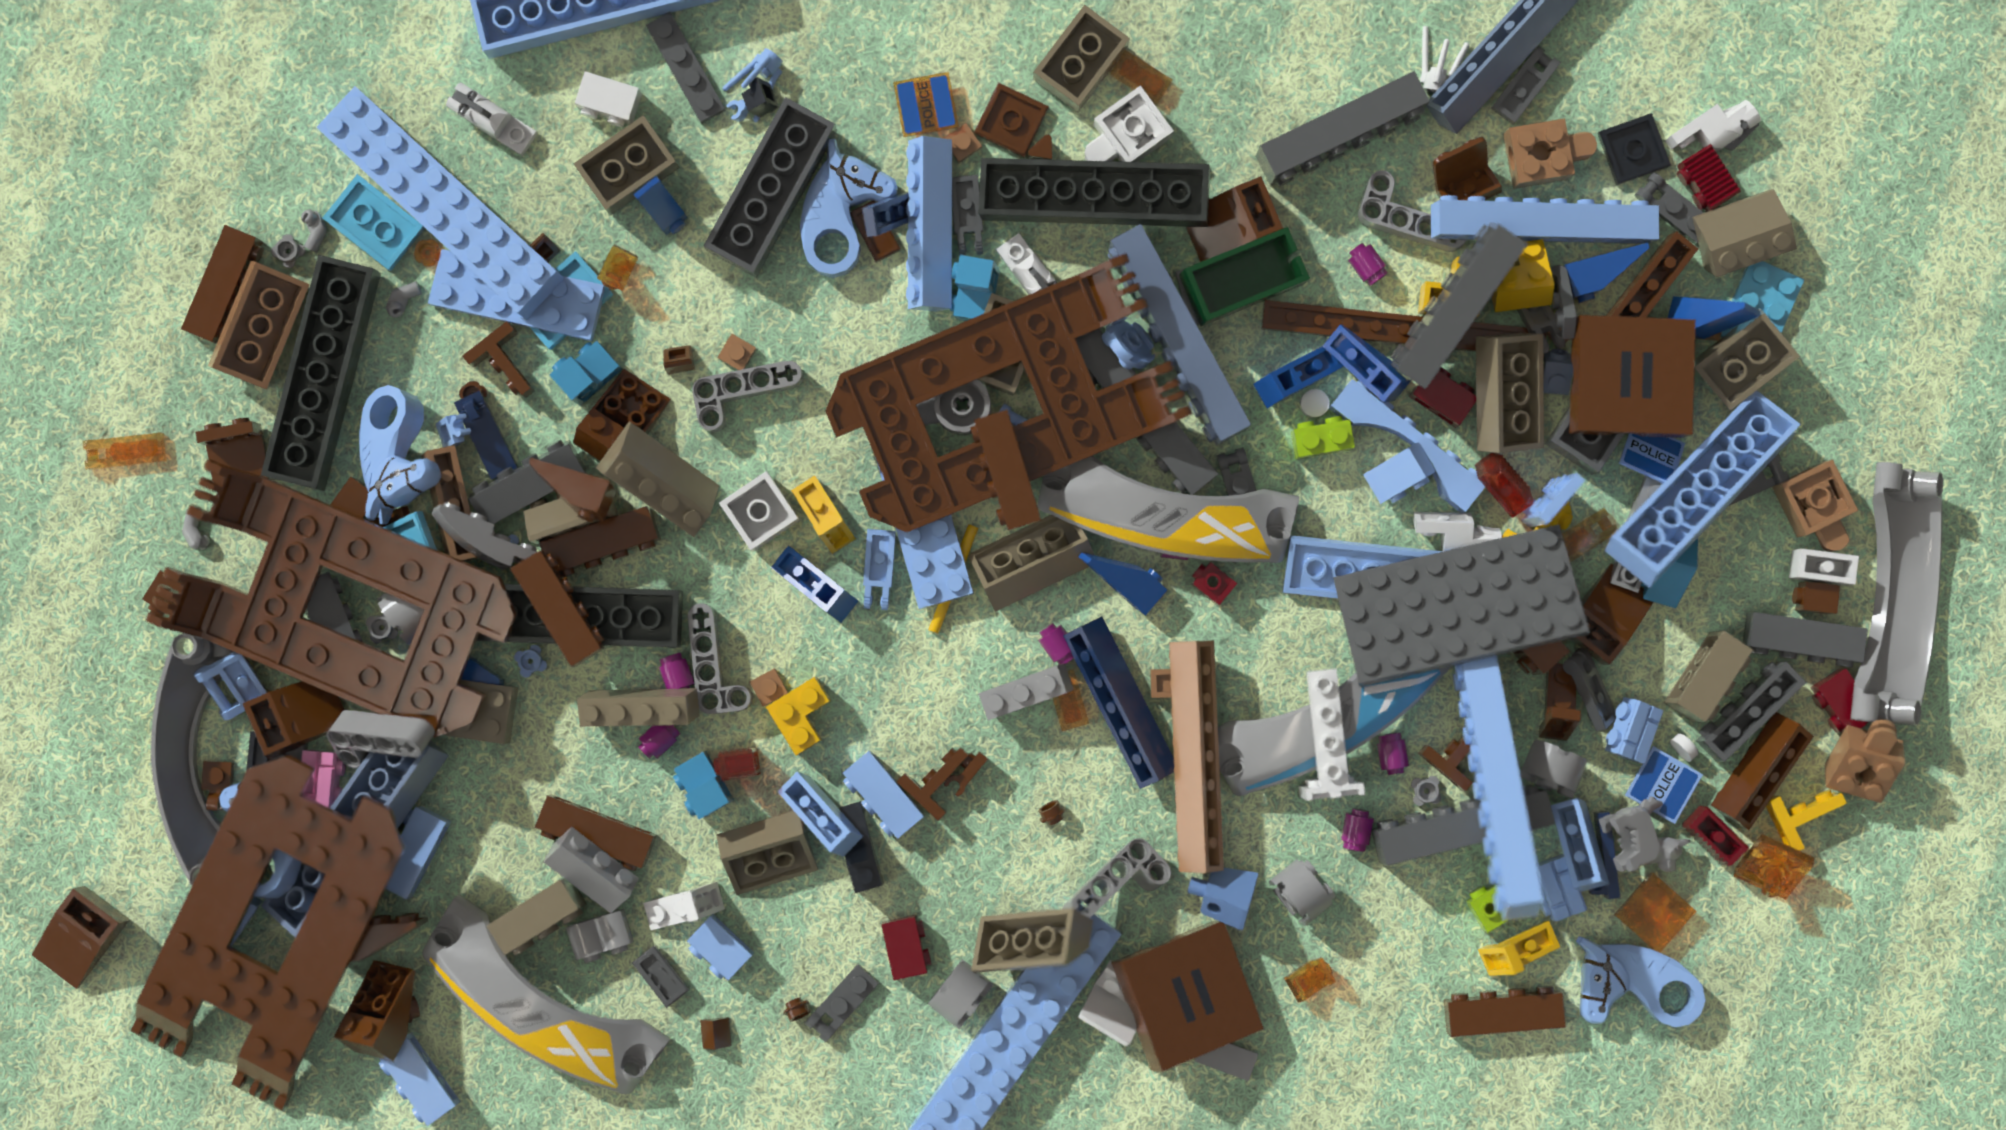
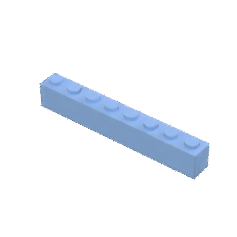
M1448 195L1441 196L1440 200L1431 204V239L1475 240L1474 237L1484 224L1488 226L1491 222L1500 224L1523 241L1543 239V241L1650 244L1659 240V205H1649V201L1643 200L1633 201L1631 205H1622L1621 200L1604 201V204H1594L1593 199L1577 200V203H1567V199L1556 198L1551 199L1550 203L1540 202V198H1524L1523 202H1513L1512 197L1495 198V201H1485L1483 196L1468 197L1467 201L1457 200V196Z

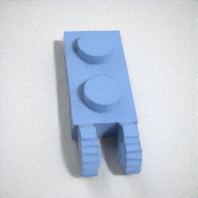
M867 529L863 586H865L864 609H870L872 605V587H883L880 606L881 610H888L890 588H892L896 531Z

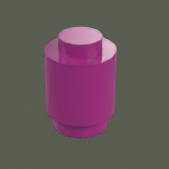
M1361 243L1349 252L1352 257L1348 262L1363 282L1366 281L1369 286H1372L1388 274V271L1385 269L1387 265L1371 244L1365 246L1364 243Z
M1052 623L1039 632L1042 637L1038 641L1053 662L1057 661L1059 665L1066 664L1074 658L1063 637L1067 632L1061 624L1055 626Z
M681 652L659 660L661 664L659 670L666 689L690 688V685L695 684L687 660L682 657Z
M652 725L638 738L642 742L638 747L649 759L653 755L658 759L678 741L676 738L681 733L673 725Z
M1401 732L1378 736L1377 750L1381 770H1387L1388 775L1404 773V767L1409 766L1405 739H1402Z
M1353 808L1352 813H1346L1341 840L1344 841L1343 848L1365 852L1366 845L1370 844L1374 818L1369 816V811Z

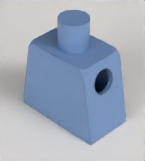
M1224 868V871L1211 872L1208 881L1191 877L1187 893L1203 897L1200 910L1203 915L1243 930L1258 873Z

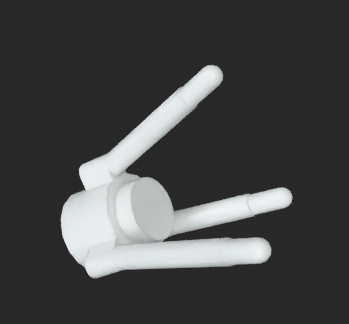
M1423 27L1422 74L1420 82L1424 83L1423 89L1425 91L1435 93L1460 66L1469 47L1468 42L1464 43L1448 76H1446L1447 70L1443 69L1450 41L1445 39L1437 67H1431L1430 72H1428V27Z

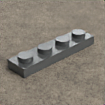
M671 12L647 24L648 31L700 123L703 124L726 111Z

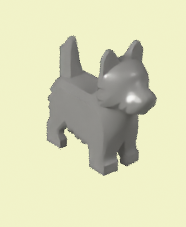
M1650 797L1648 800L1644 799L1639 806L1622 808L1615 814H1609L1599 819L1603 833L1611 831V828L1614 827L1617 834L1621 837L1618 841L1621 843L1620 848L1623 851L1613 858L1617 871H1635L1641 865H1651L1657 863L1658 867L1665 872L1676 870V859L1682 855V846L1691 841L1690 839L1679 840L1670 837L1658 838L1650 814L1663 805L1662 801Z

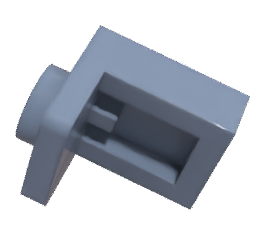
M1552 349L1545 353L1543 358L1544 393L1569 395L1573 375L1571 353L1563 349Z

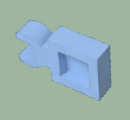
M466 414L446 416L436 423L443 447L453 445L457 447L465 441L464 436L471 433V429H465L463 424Z

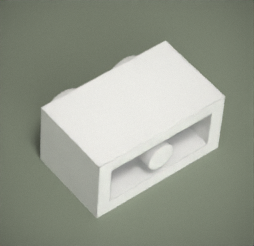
M585 71L575 105L584 116L597 119V116L600 115L608 118V123L623 127L624 123L629 125L633 123L642 92L638 87Z
M1809 549L1792 550L1789 578L1843 586L1855 585L1859 556Z

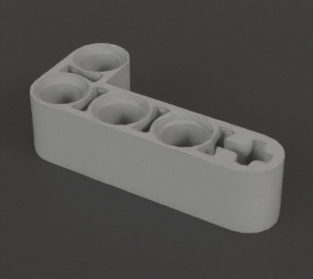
M1384 170L1376 171L1369 178L1357 215L1363 225L1447 252L1457 251L1465 244L1466 240L1457 239L1454 243H1451V239H1431V235L1422 234L1419 224L1428 223L1431 226V214L1390 202L1395 181L1389 172ZM1377 179L1383 180L1387 185V190L1383 192L1377 191L1374 188L1373 181ZM1365 207H1375L1379 213L1378 217L1374 219L1369 218L1365 213ZM1395 214L1403 216L1405 218V226L1397 227L1394 225L1392 216Z
M782 361L698 379L693 385L692 392L699 424L711 433L721 431L726 423L724 402L794 389L803 381L802 369L796 362ZM788 368H791L793 372H797V375L793 376V381L791 382L786 377L777 378L780 382L778 385H776V379L772 371L776 370L778 376L785 375ZM761 373L769 375V383L765 387H757L755 385V379ZM732 379H739L742 383L741 389L736 393L728 392L727 385ZM706 384L713 385V395L709 398H701V387ZM710 412H717L719 415V421L714 426H707L705 423V417Z
M698 603L693 605L688 612V624L699 709L706 714L746 710L753 702L752 691L742 685L724 687L715 610L707 604ZM703 608V612L709 613V618L704 619L705 628L711 627V633L699 632L696 634V628L702 629V623L700 620L695 619V615L700 614V609ZM707 636L712 641V648L710 651L703 653L698 647V642L702 637ZM705 665H711L715 669V676L710 681L704 680L701 676V670ZM736 690H742L746 694L747 699L742 706H737L733 703L732 695ZM709 693L715 694L718 698V705L714 709H708L704 704V698Z
M344 710L327 732V738L338 758L346 766L358 768L369 752L418 757L434 736L435 731L431 724L419 718Z
M1141 838L1133 839L1107 861L1064 904L1062 909L1075 908L1077 910L1079 904L1084 901L1087 905L1079 912L1090 918L1131 877L1144 890L1154 891L1169 881L1171 869L1167 862L1147 841ZM1131 849L1137 852L1138 859L1132 856ZM1112 867L1119 871L1120 878L1114 875ZM1150 870L1157 874L1158 881L1152 878ZM1094 885L1101 890V896L1095 893Z

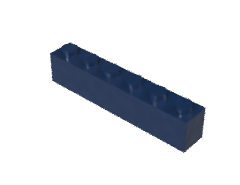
M1101 616L1063 635L1139 788L1142 789L1174 772V757L1103 617Z

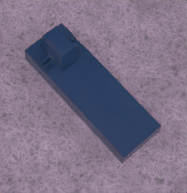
M908 192L899 193L863 208L867 237L881 235L908 223L906 212Z
M479 390L455 401L454 405L459 414H466L463 423L466 429H471L469 435L491 480L508 467H512L513 470L518 467L482 391Z
M1593 812L1596 839L1609 884L1590 889L1588 892L1591 895H1604L1607 899L1621 898L1618 873L1613 861L1615 849L1612 828L1611 831L1603 833L1599 819L1609 815L1610 812Z

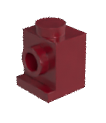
M1212 562L1207 566L1202 563L1192 574L1195 580L1191 585L1217 606L1223 602L1237 585L1234 580ZM1209 577L1217 578L1218 584L1216 587L1208 585L1207 580Z

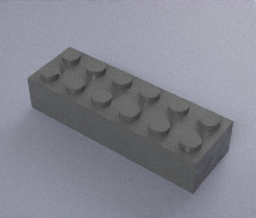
M1413 71L1261 144L1256 153V158L1269 185L1277 183L1280 187L1294 180L1293 176L1300 171L1308 174L1319 168L1318 164L1327 158L1329 162L1341 158L1345 155L1344 152L1352 146L1355 150L1370 143L1369 140L1379 134L1380 138L1395 131V127L1404 122L1405 126L1416 122L1421 118L1420 115L1425 113L1424 109L1430 101L1416 72Z
M785 97L703 245L706 251L757 278L827 151L829 139L834 138L837 132L835 123Z
M1490 222L1488 226L1484 224L1474 237L1477 242L1471 250L1467 248L1462 253L1457 262L1460 264L1459 268L1454 274L1450 272L1441 284L1443 290L1438 298L1433 296L1424 308V311L1427 312L1421 322L1418 320L1414 322L1407 333L1410 337L1405 345L1399 344L1391 355V359H1393L1391 366L1425 389L1527 246L1526 242L1500 224Z
M1532 785L1522 786L1530 831L1555 825L1547 790H1541L1537 786ZM1473 798L1461 801L1458 808L1449 807V805L1432 809L1433 814L1429 815L1421 814V812L1407 814L1404 816L1405 821L1401 822L1393 819L1376 822L1377 827L1372 828V837L1378 861L1388 866L1482 843L1483 838H1486L1485 827L1481 828L1479 824L1478 810H1481L1480 800Z

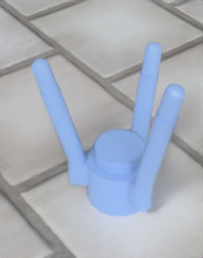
M765 48L761 54H757L745 68L724 85L723 90H729L753 68L754 70L741 84V87L746 88L760 74L764 78H768L769 75L771 76L769 83L773 90L777 79L782 74L779 67L783 61L774 52ZM755 115L754 122H758L760 117Z

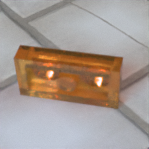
M1127 50L1124 51L1110 73L1111 77L1132 90L1141 85L1156 105H1158L1173 81Z
M1074 669L1068 670L1074 690L1053 697L1062 731L1089 724Z

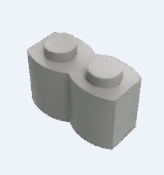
M624 909L566 927L575 959H584L585 963L600 959V953L611 950L612 955L628 950L627 945L634 942Z

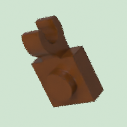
M980 751L976 756L971 752L961 764L964 771L960 775L949 776L945 780L944 786L947 787L950 782L957 781L960 784V789L955 795L957 797L962 795L966 785L988 758Z
M203 761L201 790H209L206 810L223 811L220 804V795L225 788L233 785L234 763Z

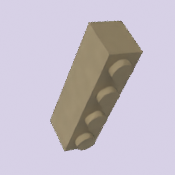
M697 688L590 690L577 698L580 727L688 725L700 716Z

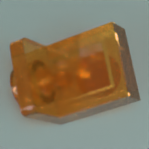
M613 245L597 279L601 280L602 284L610 289L623 291L638 260V256L617 245Z
M1322 957L1304 963L1284 977L1298 1003L1305 1001L1322 988L1336 982L1330 965Z

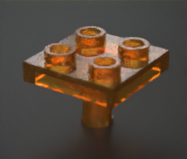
M1761 834L1735 867L1734 877L1761 888L1763 895L1769 892L1768 897L1770 898L1778 896L1786 900L1814 866L1815 857Z

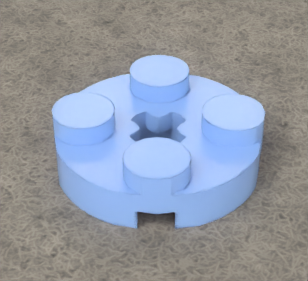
M1127 317L1108 324L1106 332L1102 334V340L1119 357V362L1125 369L1131 370L1133 367L1142 369L1154 360L1155 354L1152 355L1151 353L1154 344L1148 333L1138 323L1129 324L1125 321Z

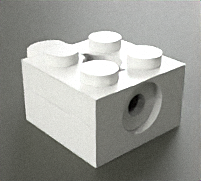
M1140 85L1094 118L1093 126L1100 136L1086 146L1085 159L1086 161H1113L1117 158L1120 162H1139L1170 140L1174 131Z

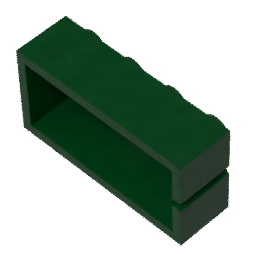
M1288 227L1187 267L1179 274L1201 327L1300 287L1310 280L1301 256L1295 257L1290 263L1288 262L1287 258L1298 251Z

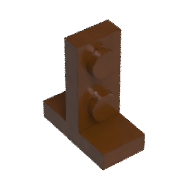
M506 321L462 355V357L470 366L475 368L491 355L492 358L488 361L498 373L503 371L509 378L506 384L516 396L520 393L527 398L535 390L501 348L518 334L513 325Z
M1556 663L1546 672L1544 720L1539 726V738L1567 741L1580 722L1581 710H1576V684L1572 675L1565 672L1563 664Z
M1463 736L1458 741L1453 739L1444 750V753L1447 754L1444 758L1429 745H1424L1418 752L1422 758L1461 791L1466 792L1473 782L1456 769L1457 765L1470 751V744L1465 745Z
M952 747L941 759L945 764L937 772L935 769H932L921 780L925 784L923 788L906 773L901 776L897 783L939 821L947 811L931 795L969 754L962 747L957 751Z

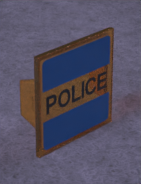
M949 72L893 82L903 138L959 127Z

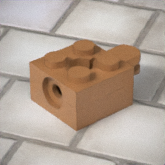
M1565 118L1511 127L1503 134L1513 189L1569 180L1575 174L1573 162L1587 160L1595 153L1597 148V141L1589 132L1568 134Z
M1833 459L1821 462L1772 487L1797 537L1807 536L1814 532L1821 547L1825 551L1830 552L1842 550L1847 546L1849 535L1841 519L1857 512L1858 509Z
M1888 720L1874 721L1868 731L1847 725L1825 763L1826 788L1882 803L1905 765L1903 740L1897 738L1896 726Z

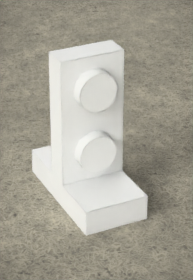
M717 882L643 903L650 930L686 921H695L725 909Z

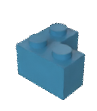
M960 255L959 262H954L952 279H955L958 292L957 295L953 294L952 309L950 311L954 312L953 316L956 320L968 321L984 314L991 293L996 294L1000 270L994 260Z
M598 341L593 344L591 342L585 344L578 351L580 356L576 359L570 356L568 359L563 357L552 366L554 371L549 374L565 394L579 406L583 405L623 370Z
M1698 538L1650 588L1643 582L1640 586L1644 587L1643 599L1677 608L1698 567Z
M707 751L701 752L674 768L676 775L673 778L681 791L684 789L687 791L685 794L687 801L684 802V805L692 817L696 815L700 820L734 801L732 794Z

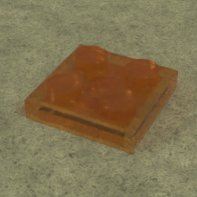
M1651 872L1615 912L1614 916L1652 950L1661 953L1696 913V910Z

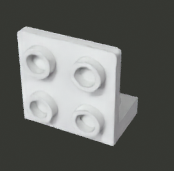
M1110 960L1095 981L1079 1014V1018L1127 1047L1131 1043L1137 1027L1134 1015L1124 999L1111 964L1113 961Z

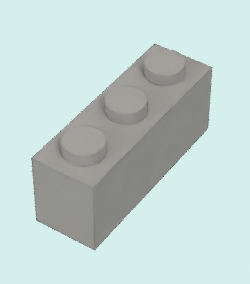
M1065 663L978 694L987 720H991L1073 691L1074 688Z
M573 827L566 831L552 845L543 861L609 913H612L630 897L639 879Z

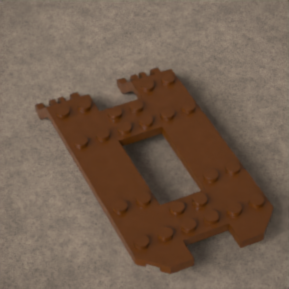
M1127 253L840 374L825 410L834 434L837 438L863 427L885 479L859 490L870 518L891 525L904 532H909L992 497L987 482L993 480L990 471L983 470L979 454L984 453L981 442L976 444L974 442L938 457L916 405L1020 361L1024 365L1043 411V414L1012 426L1029 482L1193 414L1188 405L1169 414L1166 403L1184 398L1185 393L1182 390L1163 398L1162 392L1179 386L1181 383L1179 379H1174L1167 382L1166 385L1158 387L1155 376L1173 371L1174 366L1171 361L1096 391L1075 338L1149 307L1144 298L1134 301L1133 304L1125 307L1121 296L1139 291L1141 286L1138 282L1118 290L1117 285L1136 278V274L1130 271L1114 280L1110 271L1117 266L1121 267L1129 263L1130 260Z
M210 459L206 460L205 470L222 475L223 478L220 485L210 479L199 478L198 485L217 493L213 495L206 491L195 489L194 497L212 502L213 504L210 511L191 504L186 514L205 522L242 531L268 542L248 593L220 581L185 573L166 566L163 577L182 583L180 590H173L171 587L163 584L158 585L156 590L158 593L176 600L173 602L160 596H154L153 604L170 609L171 613L169 618L158 612L150 611L145 619L146 622L160 628L204 638L380 715L386 714L423 719L434 728V738L475 722L485 695L459 684L479 633L502 643L507 642L517 617L501 577L261 475L229 467ZM323 566L424 609L405 660L303 617Z
M290 755L247 770L137 999L136 1020L131 1029L132 1033L140 1036L144 1033L147 1023L153 1025V1030L148 1037V1041L153 1044L156 1043L163 1031V1036L158 1045L163 1049L169 1046L172 1036L178 1038L179 1041L173 1052L174 1055L183 1058L193 1040L194 1020L203 1001L252 1025L238 1055L237 1071L231 1085L240 1089L244 1086L247 1076L254 1078L249 1094L255 1097L262 1084H264V1089L259 1099L265 1102L270 1098L272 1089L279 1091L280 1093L274 1102V1107L281 1111L285 1109L291 1098L295 1074L406 849L402 836L400 837L395 821L397 820L392 808L369 796H365L353 820L303 794L315 768ZM276 849L326 874L279 971L230 946Z

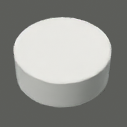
M1311 389L1302 396L1300 408L1310 418L1321 417L1329 408V398L1323 391Z
M1677 734L1670 740L1671 746L1684 760L1691 762L1698 755V749L1685 735Z

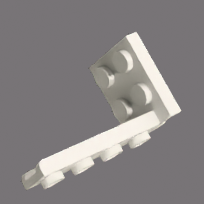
M1337 669L1307 672L1318 778L1305 779V785H1298L1299 796L1308 801L1348 795H1365L1364 783L1354 780V776L1348 775Z

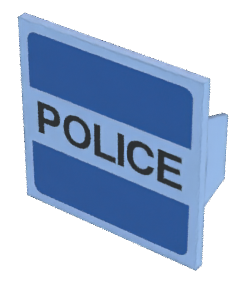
M1629 433L1619 464L1664 483L1678 469L1685 443L1675 438L1644 437Z
M1652 746L1645 764L1641 765L1625 796L1639 804L1644 799L1648 800L1650 797L1662 801L1663 805L1653 812L1675 824L1703 774Z

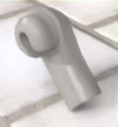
M186 514L182 529L185 540L189 547L194 550L198 548L201 550L206 549L209 545V537L201 535L198 530L199 519Z

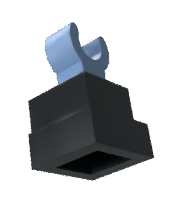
M756 77L749 84L750 89L741 93L742 100H733L727 104V107L732 110L738 108L737 114L733 115L731 119L741 122L749 112L762 117L779 108L770 83Z

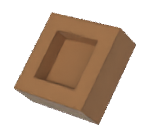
M967 123L943 138L952 140V154L958 163H961L982 149V145Z
M731 333L717 358L737 370H742L746 368L757 348Z
M775 668L750 681L763 707L788 693Z
M1150 669L1151 698L1172 697L1170 669Z

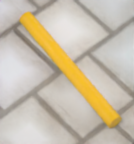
M968 524L960 544L965 563L979 529ZM951 601L937 605L928 630L939 634Z

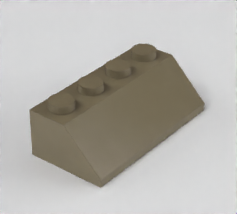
M630 421L596 467L602 474L693 537H695L710 516L719 489V485Z
M1049 515L1041 519V521L1028 525L970 553L968 557L996 612L1088 568L1089 566L1078 556L1081 552L1094 555L1082 528Z
M1075 908L981 916L971 971L978 973L1067 966L1089 949L1093 920Z

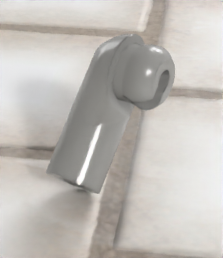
M307 209L301 216L302 222L306 223L310 232L304 247L317 253L327 233V227L319 212Z
M417 281L396 288L391 292L386 305V310L391 317H400L406 308L408 299L422 294Z

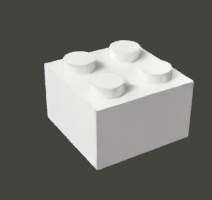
M767 471L719 502L749 549L753 552L801 521Z

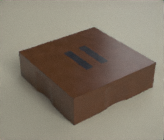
M1594 315L1578 316L1576 319L1575 338L1572 339L1571 349L1574 378L1570 393L1569 434L1612 435L1631 433L1644 437L1684 438L1693 435L1695 320Z
M1211 921L1179 934L1162 945L1148 947L1111 962L1124 999L1134 1015L1137 1034L1151 1071L1164 1072L1264 1029L1225 923Z

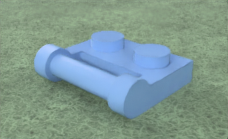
M232 652L209 666H203L194 673L197 681L204 684L220 708L219 714L225 721L245 712L242 703L268 693L246 657L236 652ZM220 674L238 702L230 704L214 680V676Z

